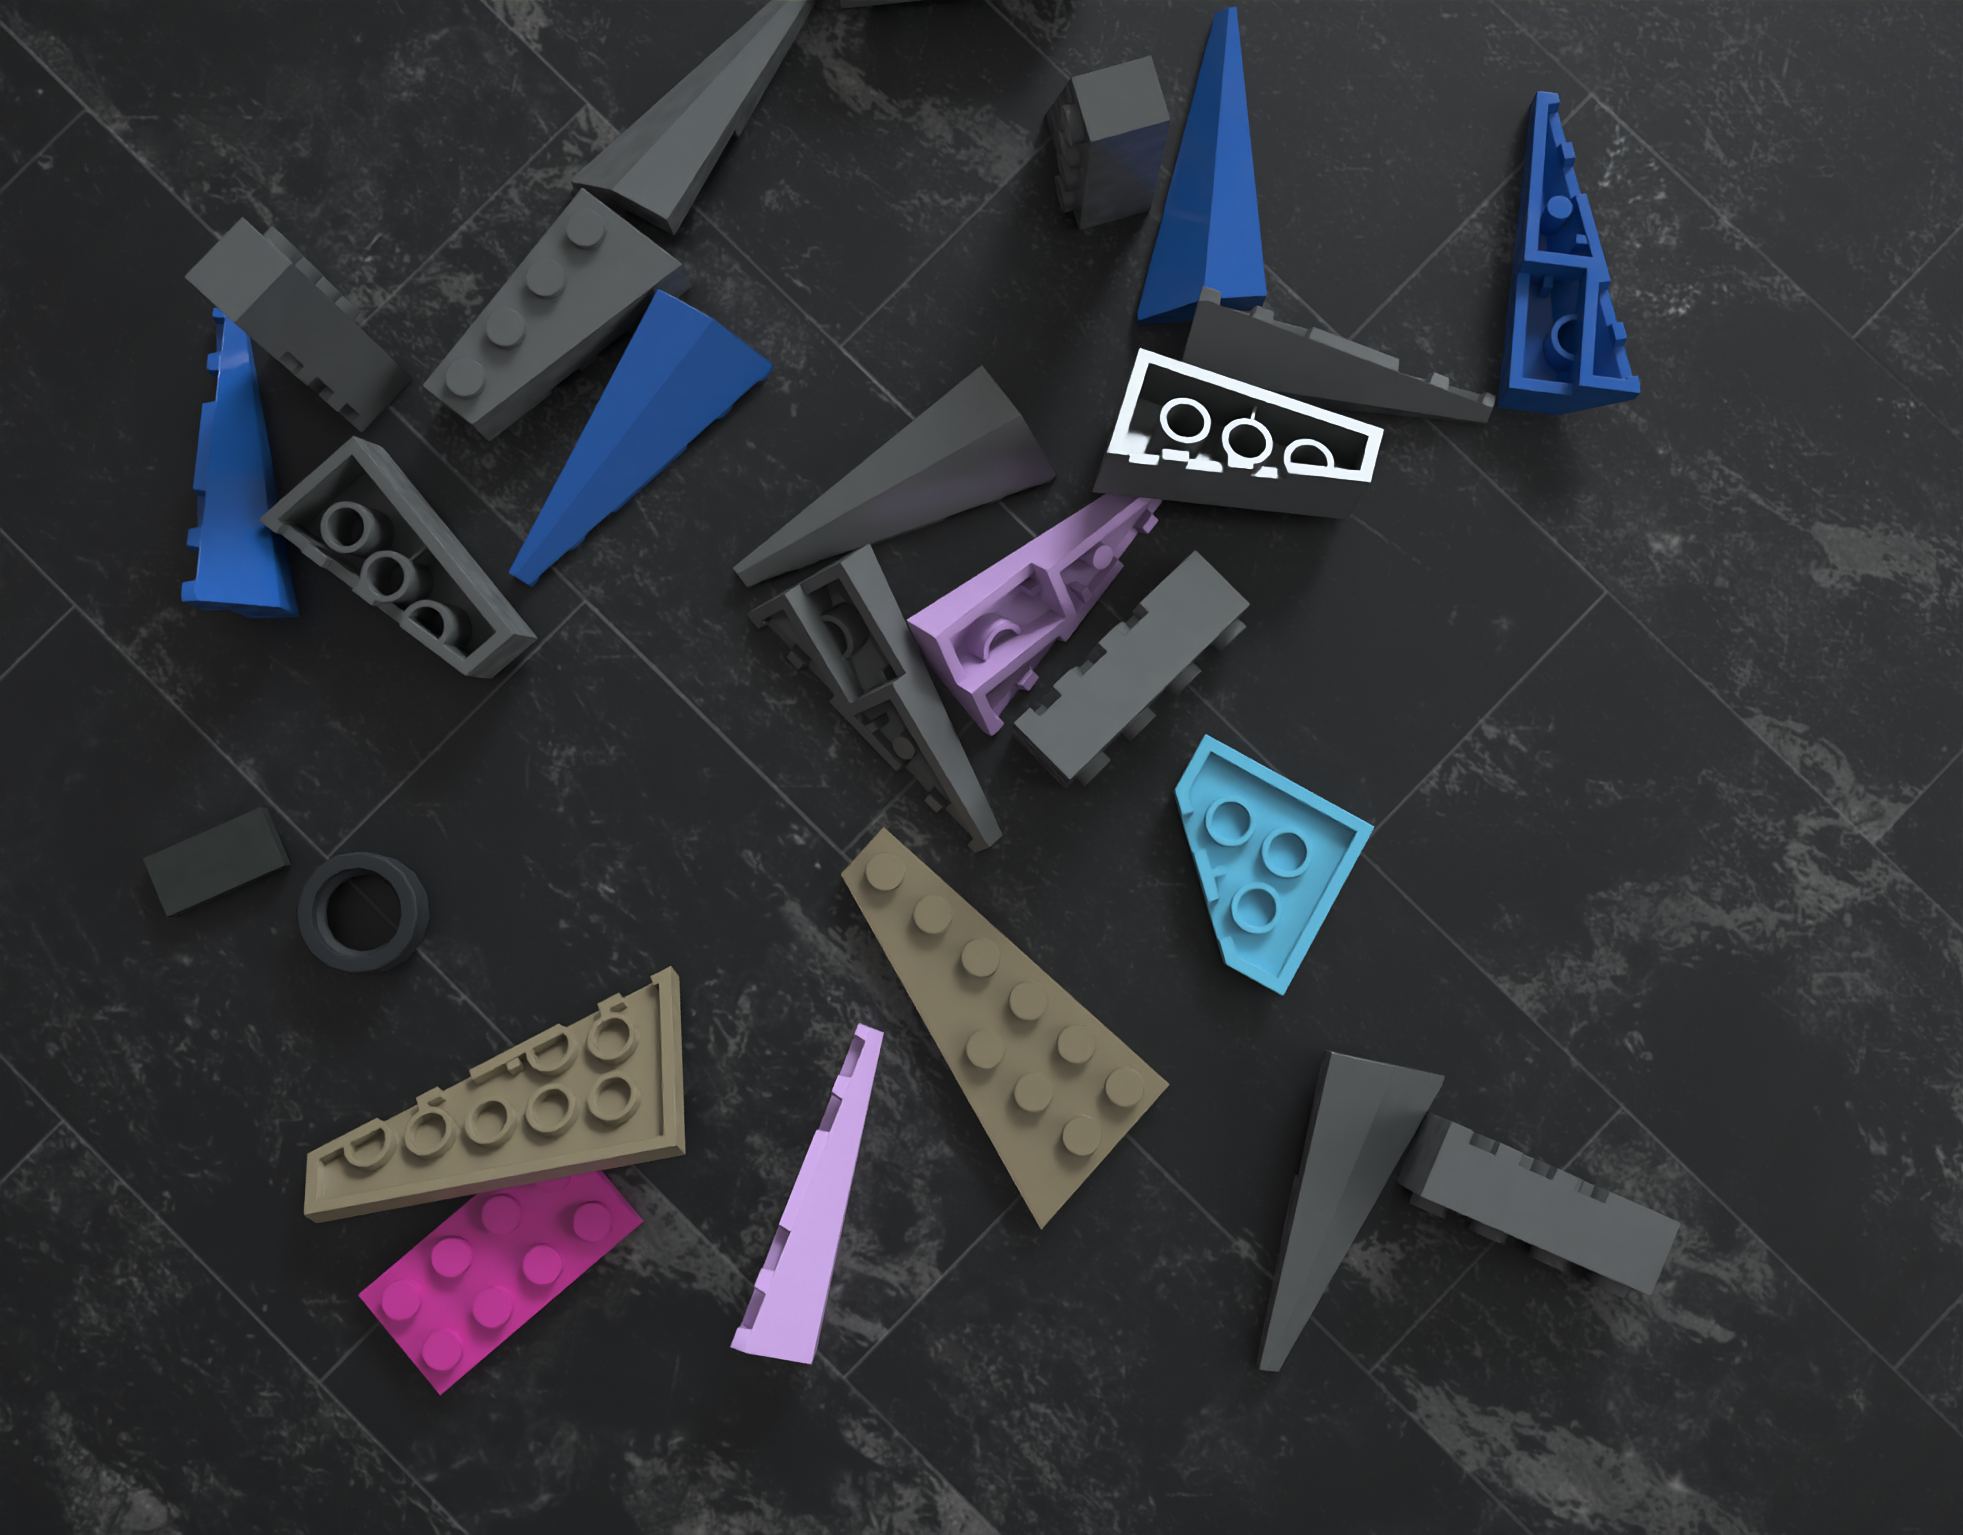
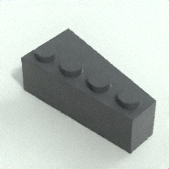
M1151 55L1072 77L1045 114L1057 154L1060 174L1055 176V185L1059 202L1064 213L1074 211L1079 230L1150 211L1170 125L1169 113Z
M582 188L423 384V387L442 406L490 442L554 393L553 388L576 370L583 371L600 357L598 353L627 331L630 334L635 331L658 288L678 298L692 287L682 263Z
M242 217L185 276L190 283L275 359L279 360L304 384L313 389L317 394L319 393V396L326 403L343 415L361 433L413 380L405 370L353 321L360 312L273 226L262 235Z
M1140 348L1125 385L1092 492L1348 520L1371 482L1384 429Z
M353 436L258 519L272 531L283 535L300 548L301 552L317 565L328 569L352 587V591L370 605L377 606L396 620L401 628L465 676L492 679L538 639L386 450L379 445Z
M1195 550L1132 611L1134 615L1126 623L1120 622L1097 643L1086 658L1088 660L1080 668L1076 666L1070 669L1051 687L1049 693L1040 702L1042 705L1035 712L1029 708L1014 722L1012 736L1065 789L1075 779L1085 787L1111 761L1103 751L1120 734L1129 742L1132 741L1157 716L1149 706L1165 690L1175 698L1201 672L1193 662L1209 646H1212L1220 654L1247 627L1239 617L1248 608L1250 603Z
M1429 1112L1426 1113L1396 1180L1397 1183L1412 1191L1408 1203L1444 1219L1449 1209L1470 1217L1472 1220L1468 1227L1469 1230L1502 1245L1506 1244L1509 1235L1532 1244L1528 1256L1561 1271H1566L1569 1261L1592 1270L1588 1279L1589 1283L1622 1298H1626L1630 1287L1649 1296L1652 1295L1680 1227V1222L1599 1186L1592 1185L1559 1168L1524 1155V1153L1472 1132L1473 1130Z

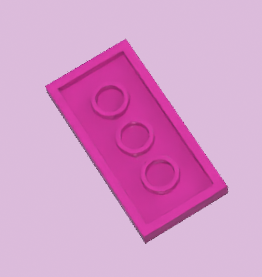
M602 1170L477 1193L358 1296L439 1395H441L644 1221Z

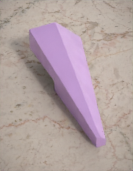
M1105 494L907 619V623L928 667L982 731L992 737L1000 730L1004 722L999 718V715L1019 689L1029 691L1035 684L1039 676L1034 672V669L1056 640L1066 642L1123 568L1124 565L1118 559L1139 532L1149 534L1158 522L1153 513L1163 500Z
M861 1023L857 1026L840 1075H838L832 1089L831 1098L819 1129L815 1132L763 1269L761 1268L755 1283V1289L741 1326L737 1328L730 1346L732 1348L749 1354L812 1364L819 1342L884 1032Z

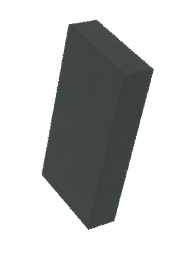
M259 807L143 858L167 917H177L291 867L268 808Z

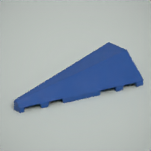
M1228 7L1214 14L1137 312V325L1192 321L1203 286L1220 291V305L1238 311H1250L1256 306L1262 307L1267 296L1237 7Z
M1537 91L1530 105L1497 408L1562 415L1635 400L1640 394V381L1638 375H1632L1624 347L1627 335L1623 322H1617L1608 290L1611 279L1587 194H1581L1573 167L1576 159L1572 142H1566L1559 118L1560 99L1558 93Z
M658 288L508 573L530 587L539 581V576L568 550L573 551L585 540V535L608 514L617 512L687 449L689 442L715 419L720 420L733 408V403L758 381L763 382L771 374L774 368L773 364L715 319Z
M213 308L212 317L216 322L217 352L208 354L206 369L210 375L217 376V391L215 401L202 404L193 490L197 495L198 527L188 529L187 547L190 551L198 552L196 580L182 583V602L203 611L231 610L249 619L300 617L286 538L281 534L275 533L258 520L279 502L250 336L231 321L219 308Z

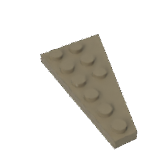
M883 827L841 873V876L1040 1229H1042L1170 1084Z
M670 966L650 976L653 983L624 998L620 993H617L598 1003L599 1011L568 1027L557 1024L470 1069L471 1077L444 1091L437 1086L416 1097L417 1105L386 1121L376 1118L308 1153L304 1216L315 1223H321L686 1155L679 975Z

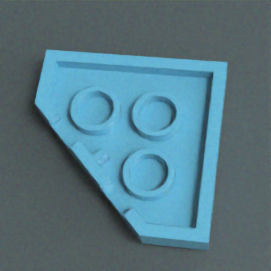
M1205 734L1173 790V794L1224 965L1283 996L1372 833L1374 826Z

